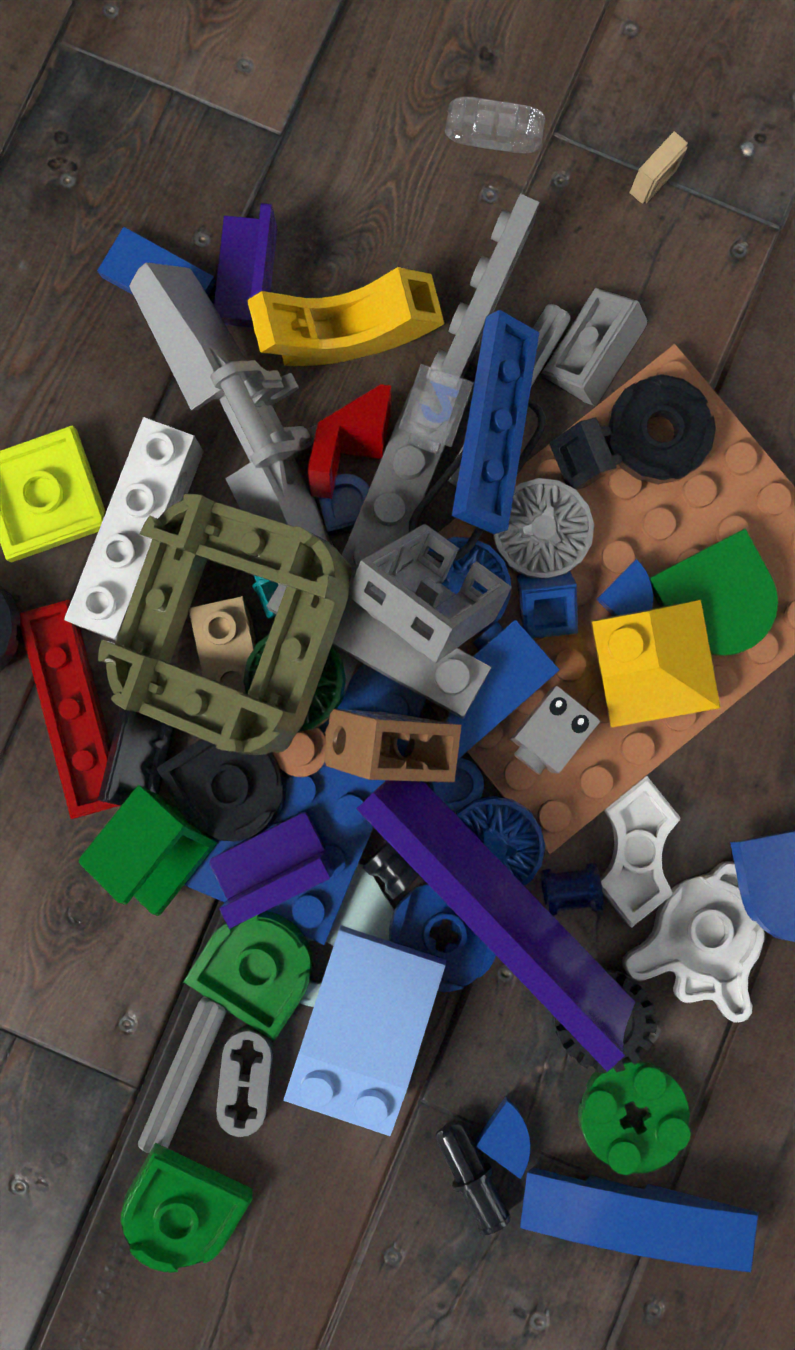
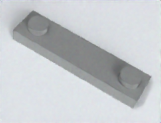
M281 584L278 585L266 605L269 611L274 614L278 612L286 586ZM349 597L332 643L340 651L461 719L465 717L491 671L490 666L458 648L437 663L433 662L424 654L416 651L410 643L381 621L370 616L364 608Z

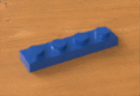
M501 310L486 316L452 511L453 517L492 534L507 531L509 527L540 333Z

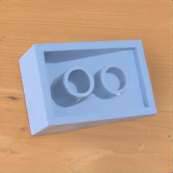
M340 925L283 1101L391 1136L410 1082L445 969L446 960Z

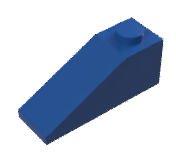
M516 619L505 629L497 621L473 642L479 650L473 657L490 666L491 671L465 717L461 719L449 712L445 720L448 723L462 725L457 760L560 670Z

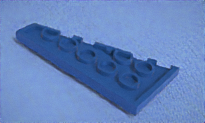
M363 664L352 677L346 694L343 696V700L337 709L386 712L420 717L427 699ZM329 719L318 727L324 734L329 725ZM398 739L397 748L403 756L409 741ZM326 763L318 772L306 777H295L285 773L286 796L283 807L274 822L264 830L266 831L301 812L309 814L336 870L329 880L266 911L287 918L300 929L305 937L325 945L373 830V826L356 808L386 781L358 777L328 767ZM215 839L218 844L194 872L185 886L225 903L227 898L209 864L210 859L248 839L240 841Z

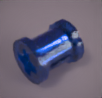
M596 863L586 864L584 870L552 873L550 869L541 871L544 907L554 917L557 916L558 911L589 907L593 912L603 911L602 884Z

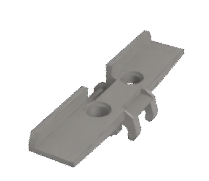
M146 262L137 270L129 287L190 409L198 410L211 400L219 399L250 461L249 464L225 478L240 509L293 527L295 525L333 545L315 498L311 496L310 488L295 460L297 456L312 449L317 425L308 429L304 428V426L283 427L272 406L299 388L292 373L281 377L278 370L266 371L256 360H245L239 346L190 268Z

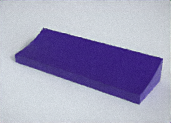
M386 780L356 808L607 1072L625 1056L623 1050L624 1032L636 1002L424 781Z

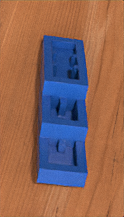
M533 1167L527 1172L520 1228L580 1244L642 1257L751 1273L759 1212L648 1184L645 1189L595 1176H590L584 1181Z

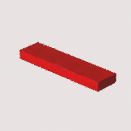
M65 600L20 613V627L70 819H76L121 805L98 800L111 743L80 627L64 620L71 603L70 600Z

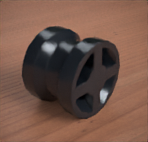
M388 842L362 867L370 876H378L385 883V892L392 899L397 897L419 876Z

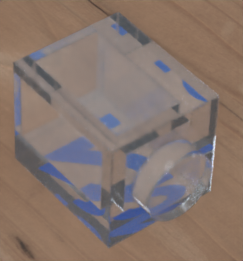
M420 364L399 429L410 432L407 443L437 454L441 444L452 447L474 382Z

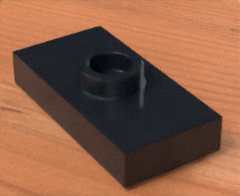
M120 707L98 800L122 806L138 784L159 794L162 778L156 768L167 761L175 728L139 712L124 710Z

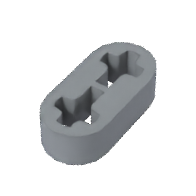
M251 1026L241 1027L233 1032L224 1046L221 1060L216 1108L217 1120L223 1130L236 1137L249 1136L255 1133L263 1124L269 1104L274 1054L273 1042ZM245 1040L254 1041V1050L263 1053V1057L255 1058L250 1075L242 1074L243 1057L234 1054V1049H241ZM240 1087H249L248 1106L257 1108V1111L249 1113L247 1121L237 1120V1111L228 1108V1105L236 1103L240 1094Z

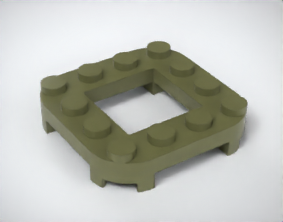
M184 494V500L169 507L158 519L149 516L145 521L140 535L150 538L152 541L115 643L101 640L98 661L106 663L108 681L114 693L111 700L124 710L139 712L213 743L220 750L249 755L283 752L291 745L293 738L300 730L307 716L346 607L349 595V581L352 575L351 565L331 543L295 525L293 527L217 503L202 495ZM207 559L286 586L249 693L170 663Z

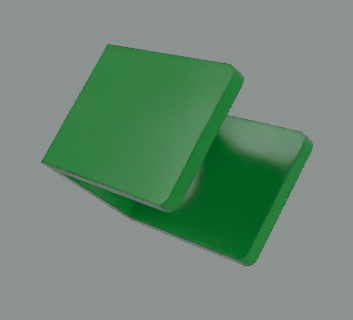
M138 784L81 855L79 864L118 903L128 904L134 896L151 914L159 916L218 842L214 838L201 833L192 824H189L176 803Z

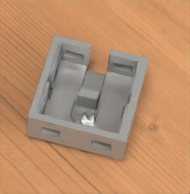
M423 524L362 559L349 588L348 597L364 608L370 616L381 621L410 643L416 651L437 663L496 619L512 587L476 561L472 564L459 593L454 594L442 583L450 570L459 548L429 526ZM429 548L444 557L442 564L427 554ZM474 581H477L489 591L482 594L472 585Z

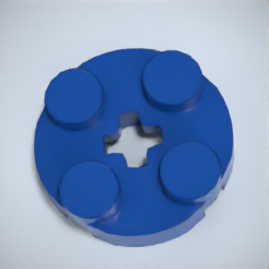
M427 883L411 889L408 895L398 903L393 912L389 926V941L446 960L438 992H453L464 988L463 986L472 983L477 977L480 978L493 964L496 955ZM442 919H448L451 921L450 929L458 933V939L456 944L447 943L444 951H438L435 949L436 940L429 937L430 929L432 926L439 927Z

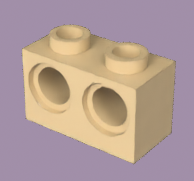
M241 596L191 607L189 613L202 675L245 692L243 679L246 662L258 643L249 603Z

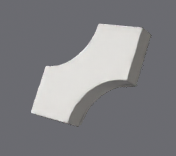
M645 776L604 810L612 825L614 850L607 870L595 883L631 928L673 895L663 873L662 851L668 834L681 818L648 776Z

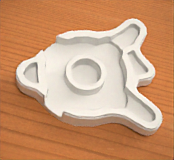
M725 861L719 863L709 873L686 879L671 889L673 894L660 904L656 912L651 934L643 943L624 955L622 966L624 971L637 981H644L667 971H672L676 975L673 992L680 1001L692 1003L701 1000H713L727 1019L733 1022H743L748 1020L752 1014L753 1006L748 992V977L760 956L765 940V930L756 921H752L745 911L740 895L735 864L732 861Z

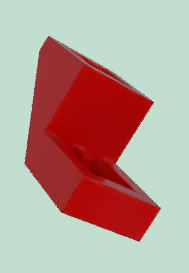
M378 385L318 422L308 466L311 496L332 499L341 453L382 459L392 415L391 385Z

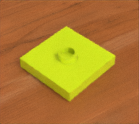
M73 425L0 451V544L7 561L12 563L99 531L106 511L78 431Z

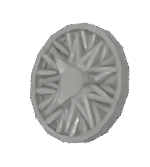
M538 478L520 483L515 487L508 530L493 534L497 552L511 569L526 577L548 579L565 575L582 562L592 545L594 522L589 505L576 489L559 480Z

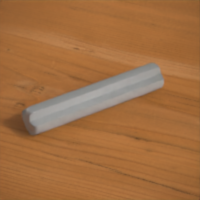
M205 996L197 1004L138 1141V1147L146 1153H150L155 1143L166 1148L169 1147L227 1010L223 1006Z

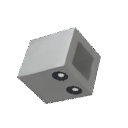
M555 686L549 689L510 738L511 741L519 746L514 755L539 775L545 768L551 773L559 774L600 723V720L561 688Z

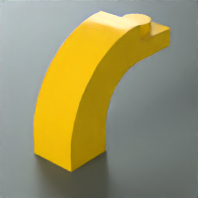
M401 267L395 268L364 287L336 296L302 298L261 291L247 300L260 353L282 355L284 365L333 364L381 353L411 342L445 324L432 274Z

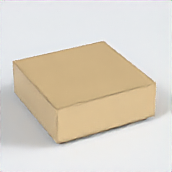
M674 131L639 168L629 193L642 204L644 202L647 203L677 171L686 153L688 142Z

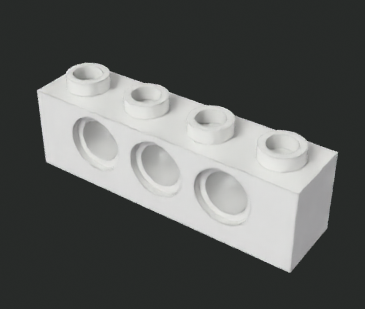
M143 417L64 618L65 621L113 640L117 639L152 539L140 535V531L149 516L158 519L169 507L184 500V494H188L204 453L194 435Z

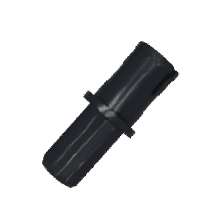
M453 1121L444 1125V1127L436 1132V1141L455 1178L452 1182L454 1191L462 1192L481 1235H490L500 1231L511 1221V1215L506 1210L490 1177L493 1173L491 1165L483 1163L462 1121Z

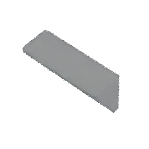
M595 288L542 371L543 377L583 402L596 406L647 325V318L639 302Z

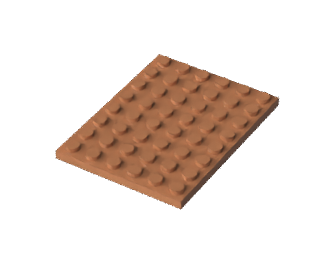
M676 344L672 345L575 424L596 417L600 427L607 426L609 412L625 388L640 380L648 379L650 376L664 374L686 380L701 390L708 403L706 405L710 409L711 417L714 415L716 424L711 451L695 471L679 481L655 484L637 480L621 469L619 465H616V469L587 487L577 490L589 505L594 522L592 545L582 562L570 571L577 584L578 634L533 639L560 670L466 752L503 798L513 799L531 811L541 825L545 850L549 854L559 848L795 654V487ZM659 416L648 420L647 430L654 440L668 442L673 439L674 428L669 420ZM550 444L524 464L516 477L515 487L520 483L538 478L559 480L565 483ZM456 518L439 531L438 534L445 539L451 537L470 538L476 526ZM746 529L773 578L778 595V609L770 631L757 645L731 656L711 655L721 708L611 727L591 620L612 617L613 615L596 599L635 559L642 564L650 578L723 539ZM484 530L478 540L490 545L497 552L493 534ZM506 562L512 588L509 603L503 616L498 620V623L504 629L515 619L522 626L517 587V576L521 574L511 569ZM653 594L652 609L659 608L660 605ZM483 633L474 635L457 648L473 657L479 652L473 642ZM558 686L597 717L600 723L559 774L551 773L545 768L539 775L514 755L519 746L511 741L510 738L549 689ZM427 699L426 703L442 722H445L449 711Z

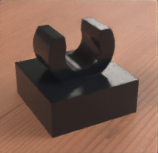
M596 417L578 422L549 443L565 484L576 490L587 487L616 469V465L623 460L621 454L611 455L605 438L613 433L609 427H600Z

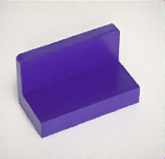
M261 203L259 219L224 215L214 307L225 325L254 328L247 300L261 291L271 292L278 230L272 204Z
M301 812L214 856L209 862L227 898V901L219 910L229 929L329 880L336 870L309 814L306 812Z

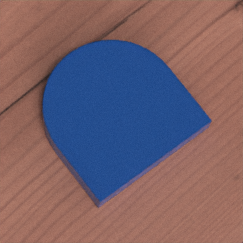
M795 830L730 842L740 895L748 916L775 938L795 942Z

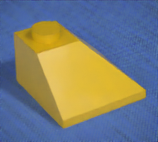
M701 600L591 620L611 727L721 708Z

